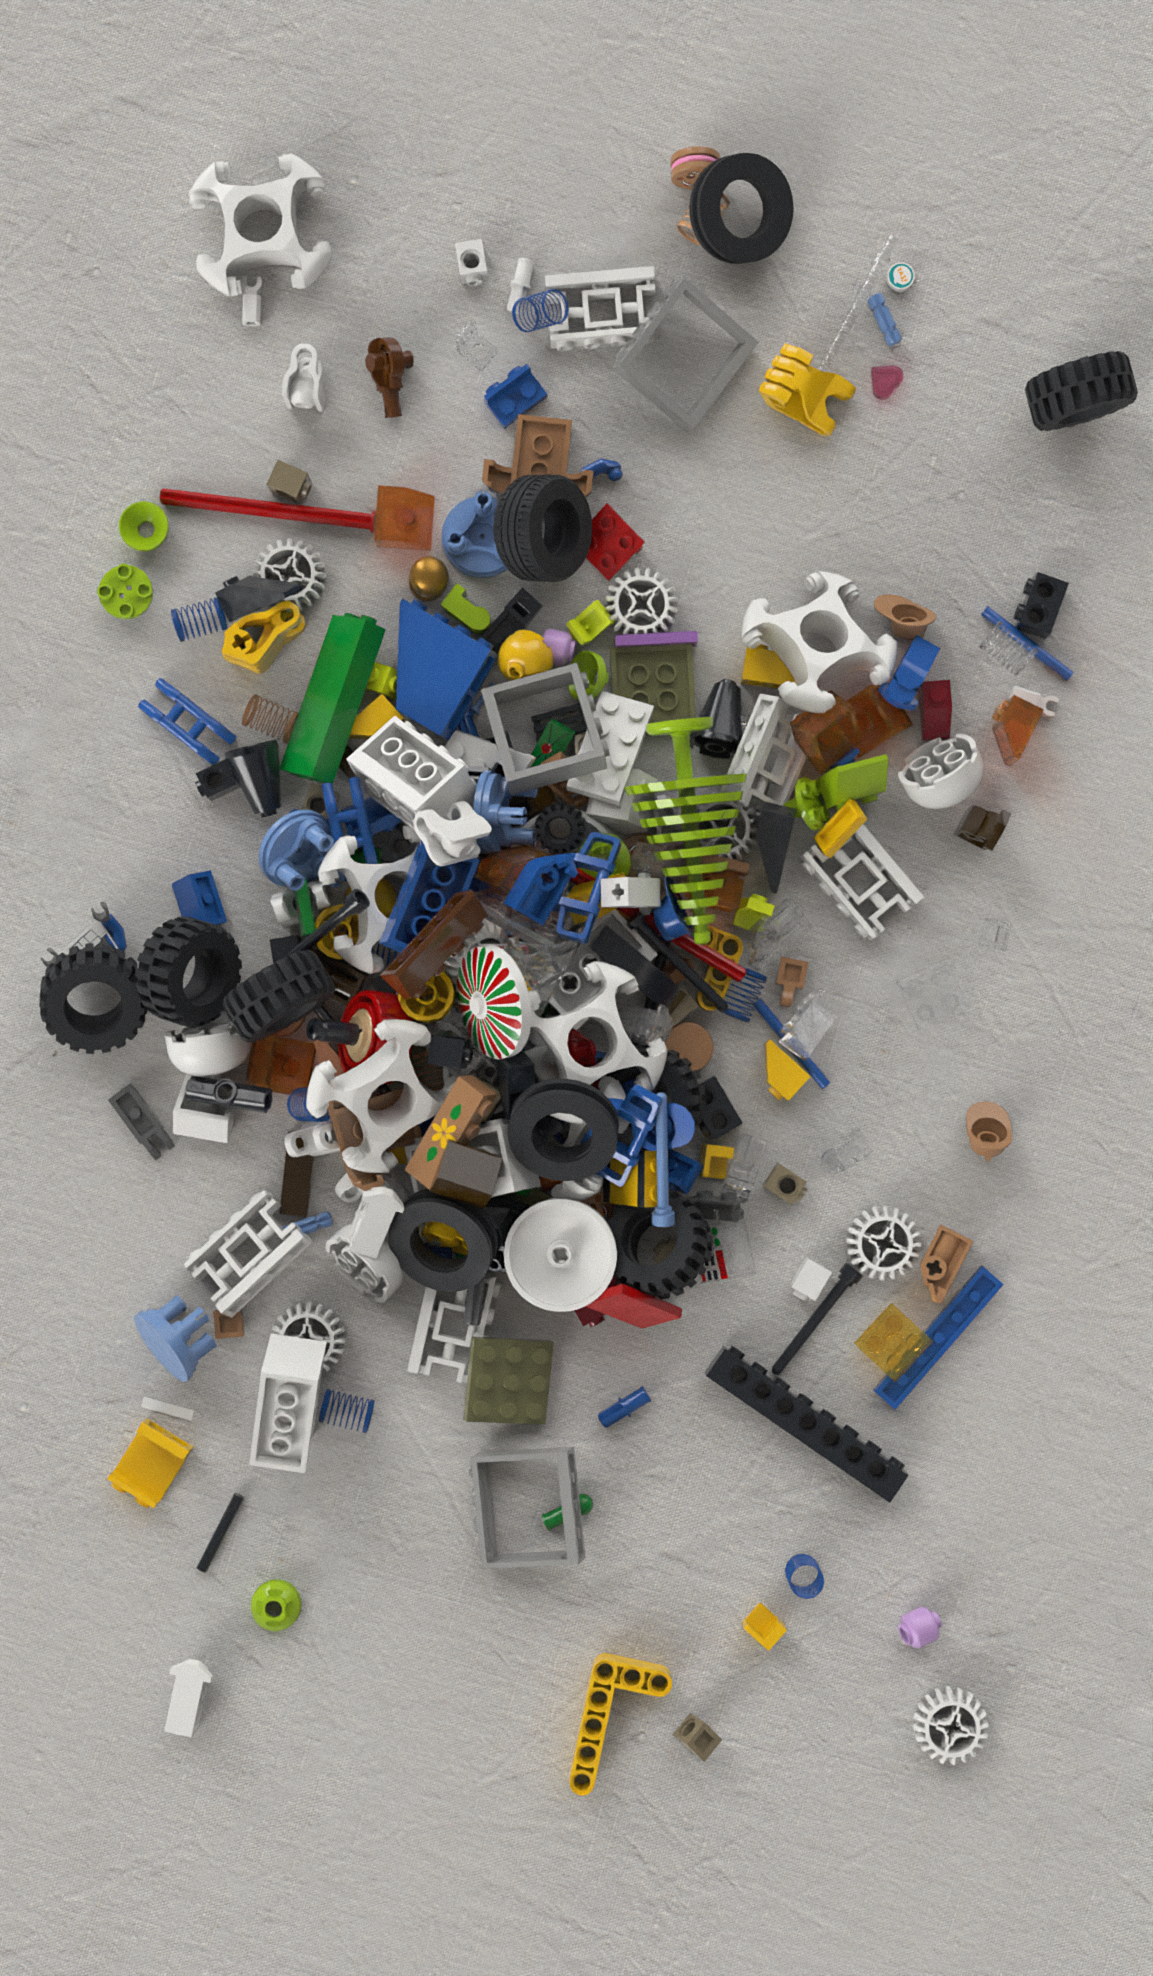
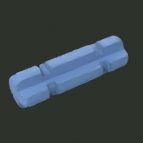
M877 293L869 298L868 304L871 310H874L873 315L882 334L885 333L884 338L887 345L894 346L901 341L902 336L899 330L895 329L896 323L888 306L884 304L883 295Z
M327 1211L318 1214V1217L312 1216L295 1222V1224L301 1228L303 1233L309 1234L319 1230L320 1227L323 1229L331 1226L333 1219L330 1212Z

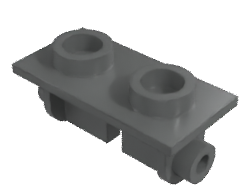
M706 1190L697 1191L696 1196L686 1198L688 1201L694 1202V1206L701 1211L704 1219L715 1220L716 1210H718V1220L738 1222L744 1218V1210L741 1208V1203L748 1201V1198L737 1197V1193L727 1192L721 1193V1196H715L713 1191Z

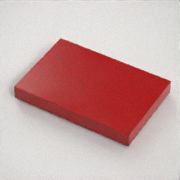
M624 1284L606 1288L596 1300L585 1306L641 1329L682 1318V1308Z

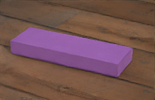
M696 631L615 636V648L692 644V647H697L698 643Z

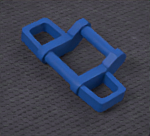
M592 832L589 834L580 853L566 854L573 859L576 869L583 868L598 872L588 903L563 897L561 894L552 910L559 912L556 927L559 937L584 944L588 942L595 918L598 917L600 911L598 906L601 900V879H606L609 875L613 874L614 864L621 848L619 838ZM595 842L613 845L608 861L587 856ZM567 911L588 917L582 933L578 934L564 930Z
M634 1085L625 1099L608 1098L615 1107L619 1117L638 1127L630 1147L617 1140V1147L613 1158L627 1165L623 1175L607 1166L597 1173L619 1187L625 1184L633 1167L637 1165L640 1159L639 1152L648 1132L653 1129L656 1123L655 1118L662 1104L661 1097L640 1085ZM633 1096H638L652 1105L650 1114L629 1103ZM591 1128L587 1134H584L580 1142L581 1144L592 1136Z

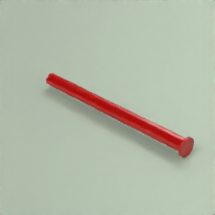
M165 488L161 489L159 496L160 502L164 505L368 529L370 533H374L376 527V511H372V514Z
M577 868L578 874L575 878L571 877L569 881L579 885L596 879ZM617 908V910L631 917L639 911V908ZM650 912V915H644L643 920L657 934L661 935L654 922V913ZM689 934L671 940L672 943L737 982L742 981L746 974L744 967L705 944H696L694 938Z

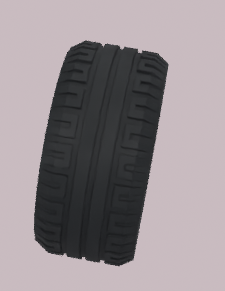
M524 475L514 480L503 492L494 514L493 531L497 553L506 568L521 580L559 582L571 577L583 564L592 538V516L583 492L572 480L561 475ZM543 518H544V524H545L544 538H543V536H542V521H543Z

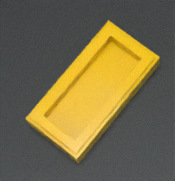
M849 799L815 835L814 839L824 855L832 858L863 825L867 817L857 802Z

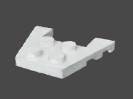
M455 731L445 745V748L454 759H462L467 766L489 767L491 771H494L498 764L502 766L496 744L462 731ZM509 748L516 772L530 768L536 759L532 755Z

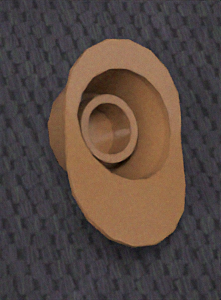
M887 594L881 595L874 600L875 609L889 619L891 632L899 638L913 641L916 635L923 638L927 626L936 620V614L933 611L921 607L902 596Z
M977 1102L970 1106L966 1113V1126L970 1147L976 1154L984 1156L986 1162H989L992 1157L1000 1155L1012 1142L1010 1118L1003 1107L993 1102Z

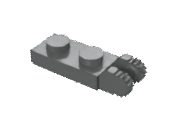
M132 1083L108 1099L137 1141L144 1145L155 1160L159 1159L161 1154L159 1149L149 1140L153 1135L157 1134L166 1148L171 1150L175 1147L172 1139L163 1130L164 1126Z

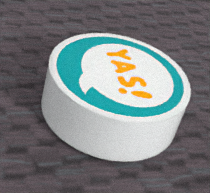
M903 262L892 265L886 277L889 288L895 292L907 291L913 284L915 278L914 270L910 265Z

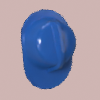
M669 876L665 877L667 895L661 900V907H657L654 910L655 925L666 941H671L685 934H689L694 938V926L687 925L684 917L688 916L686 909H680L677 902L682 900L680 893L672 892L669 885L675 883Z
M667 1103L668 1149L688 1144L695 1133V1121L691 1113L677 1103ZM652 1106L642 1110L650 1114ZM656 1123L653 1129L648 1132L642 1145L643 1148L650 1151H656ZM632 1124L633 1136H635L638 1129L634 1124Z

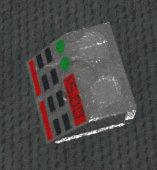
M743 1218L738 1222L723 1221L709 1224L711 1230L708 1234L713 1237V1246L708 1247V1250L712 1253L710 1262L705 1261L704 1267L707 1269L704 1275L701 1276L699 1274L701 1283L731 1280L757 1274L745 1219Z

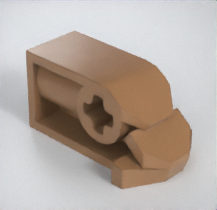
M940 1225L920 1266L924 1285L929 1286L931 1299L936 1303H943L974 1242L943 1225ZM938 1260L942 1272L941 1274L935 1273L932 1276L929 1274L930 1269L927 1265L929 1262L934 1263Z

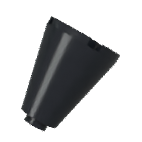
M723 679L714 684L699 716L713 717V727L708 730L692 732L689 738L690 747L692 749L694 745L699 747L700 754L713 758L730 759V754L736 753L743 736L741 689L736 685V682Z
M277 740L265 741L225 752V759L254 814L260 813L261 818L277 814L276 809L281 807L279 745Z

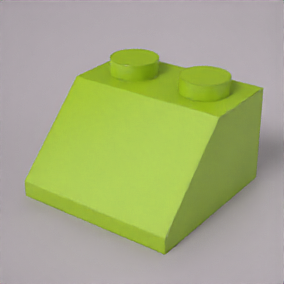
M887 754L842 765L818 777L826 808L837 807V811H839L849 799L854 801L861 800L862 805L877 801V796L886 791Z

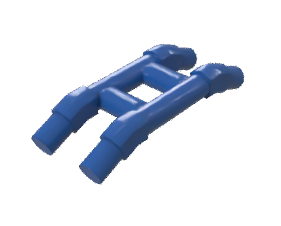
M159 678L155 683V687L176 702L174 707L166 716L144 699L139 702L138 708L211 765L216 764L220 757L197 740L199 735L207 726L230 745L236 740L237 736L163 678ZM185 710L198 719L189 732L175 723Z
M353 777L349 779L354 809L338 812L333 784H322L326 812L334 843L340 837H343L341 823L357 820L360 836L355 837L357 848L363 847L366 864H378L360 778Z

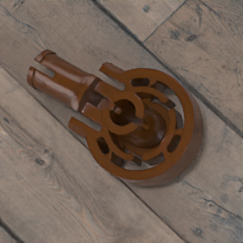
M393 337L373 339L368 345V354L365 359L366 368L376 383V391L382 393L385 418L400 417L402 413L399 391L403 388L402 376L404 368L413 367V354L411 351L403 352L400 344Z

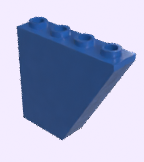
M402 598L399 609L396 710L449 741L497 661L498 654L492 651L494 645L480 637L476 641L470 638L471 632L457 624L456 628L448 625L450 620L443 615L435 612L432 616L426 612L428 607L415 599L410 603Z

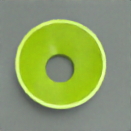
M139 501L129 505L122 512L118 529L123 541L129 547L137 551L149 552L159 548L165 542L169 533V523L166 514L158 505L148 501ZM144 523H151L154 525L153 535L147 538L142 537L139 534L140 526Z
M582 651L574 657L571 664L577 663L580 673H586L589 688L585 689L587 696L592 695L594 699L603 691L608 683L609 673L603 658L599 654L592 651ZM597 672H598L597 681H596V684H595L594 679H595V675H596ZM574 684L568 685L571 696L579 700Z
M271 1579L266 1581L256 1589L252 1596L251 1612L257 1624L266 1630L281 1631L288 1628L297 1620L301 1612L300 1594L291 1583L285 1580ZM268 1602H279L282 1606V1613L279 1616L269 1615L266 1611Z

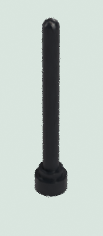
M354 889L345 897L342 908L282 959L299 951L311 949L351 914H361L370 906V901L366 894L359 889Z
M847 1263L843 1265L839 1270L841 1274L838 1278L840 1280L772 1366L773 1374L779 1375L782 1373L848 1286L857 1285L863 1277L862 1274Z

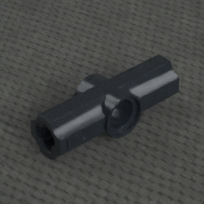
M191 1076L185 1088L187 1100L224 1106L229 1110L243 1109L267 1113L271 1108L273 1100L270 1088L234 1083L230 1079L216 1080ZM233 1089L232 1096L225 1099V1094Z

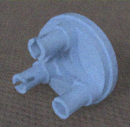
M479 491L475 497L468 498L457 504L446 517L442 528V545L448 560L457 570L475 578H490L508 570L502 563L494 542L493 524L497 499L491 497L487 491H485V494Z
M485 770L481 773L476 786L473 810L477 815L483 817L492 828L488 836L477 838L476 844L479 846L481 854H492L493 852H498L501 847H511L512 844L535 846L537 835L536 833L534 834V828H513L510 825L526 824L527 817L515 816L527 814L526 807H509V802L513 796L536 798L538 788L510 795L505 777L501 774H496L495 771Z
M297 810L276 821L264 836L259 850V865L263 874L274 884L289 887L292 891L302 888L305 880L308 883L317 877L319 878L318 871L320 865L334 844L329 822L321 814L312 810ZM338 871V879L344 882V874ZM336 879V883L329 884L332 888L341 886Z
M176 1295L159 1310L147 1309L146 1311H140L134 1316V1322L143 1341L164 1368L178 1380L187 1382L192 1378L193 1372L196 1371V1365L199 1363L198 1360L213 1348H216L217 1345L214 1339L205 1333L192 1345L187 1346V1341L191 1339V1334L205 1323H208L209 1317L205 1314L199 1320H196L204 1312L203 1309L197 1307L195 1311L181 1322L176 1321L170 1324L171 1320L187 1310L184 1301Z

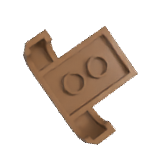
M518 414L512 468L501 466L495 460L484 459L482 482L490 491L503 493L514 480L524 475H561L572 480L586 498L591 494L594 471L583 470L578 474H567L572 420Z
M404 1087L369 1098L368 1109L377 1111L393 1106L400 1099ZM333 1100L328 1102V1112L342 1156V1152L346 1148L361 1145L363 1131L357 1116L343 1103ZM419 1124L406 1131L386 1149V1152L415 1143L414 1139L422 1137ZM344 1162L350 1181L359 1189L367 1191L371 1188L385 1185L381 1173L358 1171L348 1167Z

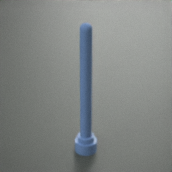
M660 1092L657 1096L662 1098V1104L656 1116L657 1206H655V1210L652 1212V1224L657 1227H670L675 1224V1212L669 1205L667 1096L665 1093Z

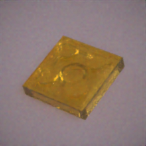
M892 1303L854 1342L895 1382L933 1343L922 1330Z

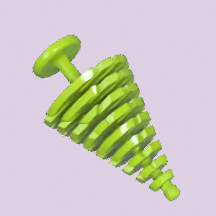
M713 717L678 719L646 724V732L651 736H672L677 780L624 787L627 795L678 791L679 798L631 803L635 812L681 807V815L640 819L639 822L642 828L682 824L683 832L646 837L649 844L684 841L685 849L653 853L657 860L686 858L687 865L661 868L665 877L689 875V882L670 884L669 886L673 893L690 892L691 899L678 900L677 902L680 909L692 908L693 916H686L684 919L687 925H694V942L699 945H704L711 941L708 923H714L716 913L706 914V907L717 905L719 896L705 897L704 890L722 888L724 879L703 880L702 873L726 870L728 861L702 864L701 856L729 853L732 844L700 847V839L734 835L736 826L698 830V822L737 818L740 809L697 813L696 805L742 800L743 791L695 795V789L744 783L747 777V773L694 778L689 736L691 732L711 729L713 727Z

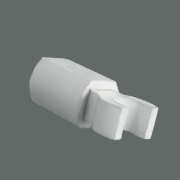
M243 276L242 286L246 294L243 295L242 324L245 326H260L261 296L259 293L263 289L262 279L260 276H257V284L254 287H249L247 277Z
M1013 686L1008 703L1031 711L1039 710L1041 715L1050 718L1055 713L1047 710L1046 703L1057 704L1059 699L1052 695L1044 698L1039 693Z

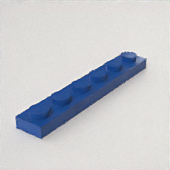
M980 1266L873 1391L896 1410L1004 1284L986 1268Z

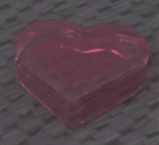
M893 365L871 367L873 395L880 400L888 399L894 388L900 386L904 376L903 371Z

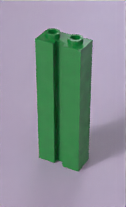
M345 613L344 616L332 615L280 770L302 779L333 784L386 629L376 625V619L366 615H361L360 618L350 613Z

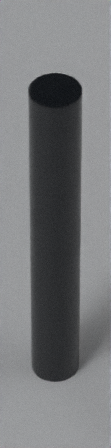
M234 1493L196 1567L199 1571L207 1572L244 1499L242 1495Z

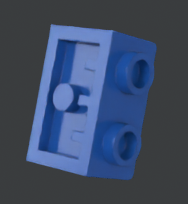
M525 364L523 367L517 366L508 373L507 379L500 384L499 382L492 384L486 390V395H484L486 406L504 429L518 420V414H526L548 397L547 392L531 373V368L528 364Z

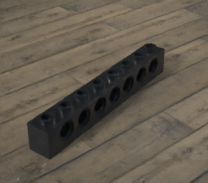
M731 1345L729 1349L722 1346L705 1371L706 1377L889 1503L892 1501L909 1476L903 1470L905 1464L894 1456L887 1459L880 1454L883 1449L872 1441L868 1440L867 1443H864L858 1439L859 1433L849 1425L845 1424L842 1428L834 1422L836 1417L824 1408L821 1412L813 1408L812 1404L814 1402L802 1393L796 1396L790 1392L791 1386L779 1377L775 1381L766 1375L768 1372L766 1368L755 1361L752 1365L743 1359L745 1354ZM737 1367H742L746 1370V1377L741 1381H736L731 1377L732 1371ZM760 1383H766L769 1385V1392L762 1397L755 1395V1387ZM782 1399L792 1401V1407L787 1412H780L777 1409V1405ZM805 1415H812L815 1418L814 1424L809 1428H804L800 1425V1421ZM827 1431H836L837 1439L835 1442L828 1444L823 1441L824 1434ZM850 1447H859L860 1454L856 1459H848L846 1457L847 1450ZM875 1462L883 1464V1470L878 1475H872L869 1472L870 1466Z

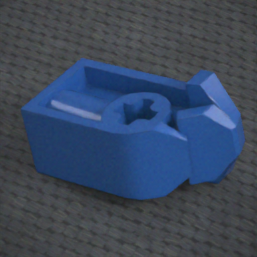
M916 635L889 684L886 682L881 684L878 688L879 693L893 706L914 711L919 703L914 696L927 676L941 648Z
M566 854L545 856L529 861L524 866L503 903L543 926L571 877L575 878L578 874L575 862Z

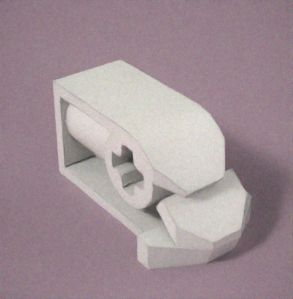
M639 873V877L601 879V907L639 908L643 915H650L652 908L661 907L660 878H651L649 873Z
M374 1187L363 1193L361 1203L350 1227V1231L354 1230L349 1238V1250L351 1252L377 1258L395 1212L403 1213L405 1209L403 1202L394 1190L385 1187Z
M188 1659L172 1666L169 1674L175 1675L176 1678L164 1732L192 1737L199 1728L208 1683H211L213 1675L201 1661Z

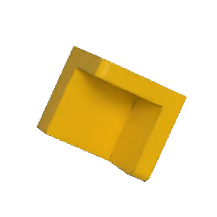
M702 1143L699 1163H701L703 1169L698 1176L725 1179L728 1158L733 1159L734 1148Z
M758 1603L742 1621L743 1628L768 1651L787 1631L785 1623L762 1603Z

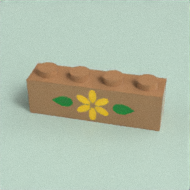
M473 1075L458 1076L406 1166L405 1171L430 1190L448 1139L468 1145L478 1135L480 1131L479 1125L483 1118L492 1111L494 1107L493 1101L498 1094Z

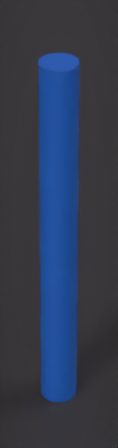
M989 606L981 613L983 617L1067 681L1072 676L1073 671Z
M761 998L756 1001L757 1005H753L754 1008L821 1089H824L831 1082Z

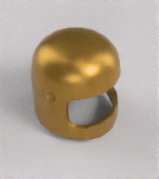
M432 556L421 557L415 561L410 569L408 582L412 594L423 601H433L441 597L447 589L449 579L447 567L443 561ZM414 589H415L417 592H419V593H421V594H423V595H427V596H429V597H422V596H420L419 594H417V593L414 591Z

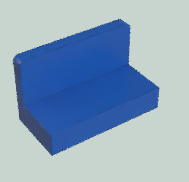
M211 870L189 874L172 883L181 916L192 917L215 925H222L228 922Z

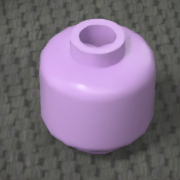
M547 629L542 636L544 638L542 642L546 644L547 648L551 647L553 666L563 667L567 662H572L576 647V641L572 640V635L564 631Z
M922 1606L902 1615L898 1630L904 1643L917 1649L936 1641L939 1638V1628L942 1624L935 1611L931 1612Z

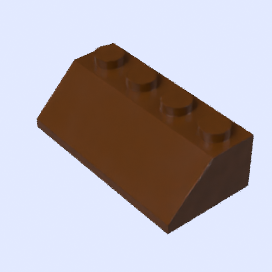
M472 890L455 893L380 975L404 999L418 998L428 987L425 983L432 976L434 978L437 977L446 968L447 965L444 962L451 955L455 957L465 947L463 941L469 935L474 936L484 926L482 921L487 914L476 894Z

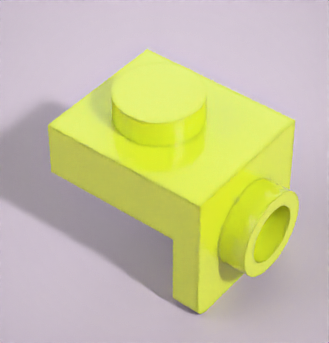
M596 600L576 618L569 620L566 626L572 638L581 645L594 641L615 620L609 619L611 615L606 611L602 603Z
M375 662L366 690L383 694L392 700H396L397 670Z
M752 894L751 897L740 898L732 924L756 933L759 931L763 917L772 916L775 905L767 903V898L757 894Z

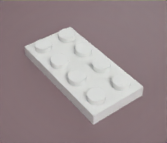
M602 691L593 717L594 719L599 717L603 734H600L599 737L601 742L606 741L610 756L605 757L607 769L569 779L567 791L620 806L625 792L624 787H627L646 734V724L650 723L654 706ZM588 729L578 754L594 750Z

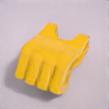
M785 343L780 350L781 356L776 355L771 365L773 368H769L766 371L764 378L767 382L764 381L760 385L759 393L770 408L800 422L818 434L831 436L835 430L836 422L827 414L826 398L833 396L841 401H846L853 398L856 388L836 373L822 372L810 366L813 357L811 353L800 347Z
M283 601L266 612L252 613L242 617L224 633L223 658L233 665L252 670L254 673L262 674L266 672L282 648L304 632L306 628L304 615L300 613L299 607L293 602ZM285 609H291L290 613L287 611L282 613ZM247 628H264L257 644L249 633L245 631Z

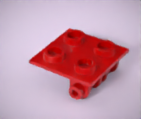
M606 503L592 519V538L586 558L610 581L634 554H638L643 549L642 545L645 541Z
M571 1029L567 1041L569 1054L575 1062L583 1067L595 1066L597 1050L594 1042L578 1031ZM601 1078L594 1081L590 1085L600 1090L598 1084Z

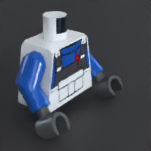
M100 902L104 912L96 913L91 908L95 921L60 953L68 955L69 948L78 946L79 949H83L87 943H94V947L101 948L102 944L110 945V950L114 952L116 949L125 951L127 944L124 928L112 914H109L107 904ZM48 948L47 951L53 954L52 960L46 961L42 957L40 958L46 967L50 963L55 964V957L58 956L51 948Z

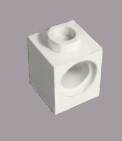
M482 239L455 243L461 284L476 286L488 280ZM470 260H475L479 263L475 268H467L465 264Z
M805 1256L789 1284L794 1288L792 1294L805 1302L809 1298L816 1301L832 1272Z

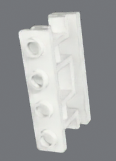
M654 266L545 276L546 291L557 289L565 297L566 294L582 293L583 306L569 307L568 316L562 323L563 325L549 326L551 348H557L558 351H569L576 346L594 349L598 348L600 344L611 343L612 346H623L627 342H632L631 335L637 327L623 328L622 314L638 313V324L643 326L649 320V317H644L642 296L655 295ZM636 288V302L621 303L620 289ZM551 291L561 303L563 319L565 313L564 303L556 293ZM547 293L546 297L550 303L554 304V300L558 304L557 299L552 294ZM615 299L616 320L590 322L588 301ZM584 318L585 332L569 333L568 319ZM659 326L651 335L646 344L654 342L655 339H659Z
M760 694L727 772V775L747 773L746 782L723 785L719 793L743 791L742 800L733 801V803L747 807L752 797L759 801L756 808L758 810H762L764 801L783 806L790 799L820 723L800 714H795L792 722L784 718L789 705L785 704L783 699ZM777 724L779 728L774 738L772 734ZM790 732L792 734L790 736L788 744L786 745L784 743L788 733ZM773 747L780 752L771 773H769L763 767ZM755 775H757L758 779L753 789L751 785L753 783ZM769 782L771 783V785L769 787L767 795L765 796L764 791Z
M863 824L853 836L870 855L871 859L862 851L851 860L841 847L833 855L843 867L832 876L839 886L832 882L812 858L815 856L821 864L830 858L823 855L816 845L812 846L801 856L803 860L801 865L810 876L815 874L821 881L818 886L826 896L830 897L832 895L838 902L836 907L845 918L850 916L856 923L854 929L863 939L867 937L871 941L885 930L883 925L877 920L881 914L895 903L905 913L923 899L924 896ZM861 860L878 882L858 897L842 878V875ZM881 871L885 873L905 897L906 901L899 893L888 902L883 899L877 889L888 880ZM867 897L872 901L878 910L868 917L867 920L874 928L868 925L848 901L849 898L856 906Z
M266 1190L252 1196L249 1204L242 1211L234 1213L230 1217L229 1223L221 1230L211 1234L208 1239L209 1241L202 1248L193 1251L188 1257L189 1260L184 1263V1267L191 1271L195 1279L201 1281L208 1274L213 1278L221 1289L211 1299L216 1303L215 1306L221 1314L231 1318L313 1243L297 1224L292 1222L285 1229L280 1226L272 1214L282 1205L276 1201V1197ZM262 1215L268 1224L258 1233L250 1224L258 1216ZM276 1232L284 1242L272 1251L265 1241ZM250 1236L262 1251L245 1267H242L231 1252ZM221 1253L227 1260V1263L217 1271L209 1262ZM235 1270L243 1280L232 1289L225 1279Z
M487 1273L485 1275L484 1282L489 1283L480 1325H469L466 1339L439 1332L445 1308L465 1312L467 1289L457 1291L454 1302L440 1300L438 1310H434L438 1290L426 1287L407 1372L423 1373L429 1376L432 1363L434 1362L459 1368L456 1382L467 1383L468 1374L464 1373L466 1362L453 1359L456 1345L470 1347L472 1337H488L484 1336L486 1325H492L495 1309H490L492 1298H498L501 1282H496L497 1275ZM429 1327L434 1328L432 1339L445 1342L443 1355L428 1354L426 1364H422Z

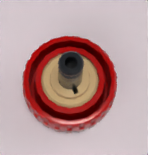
M364 990L357 993L350 1000L341 1021L312 1018L307 1024L306 1034L313 1041L317 1039L320 1042L338 1044L340 1064L344 1073L366 1061L387 1042L386 1039L381 1041L374 1031L377 1027L376 1025L383 1020L389 1019L412 1022L413 1019L402 1009L397 994ZM411 1045L409 1049V1058L412 1052L413 1045ZM388 1081L384 1084H390L394 1081Z

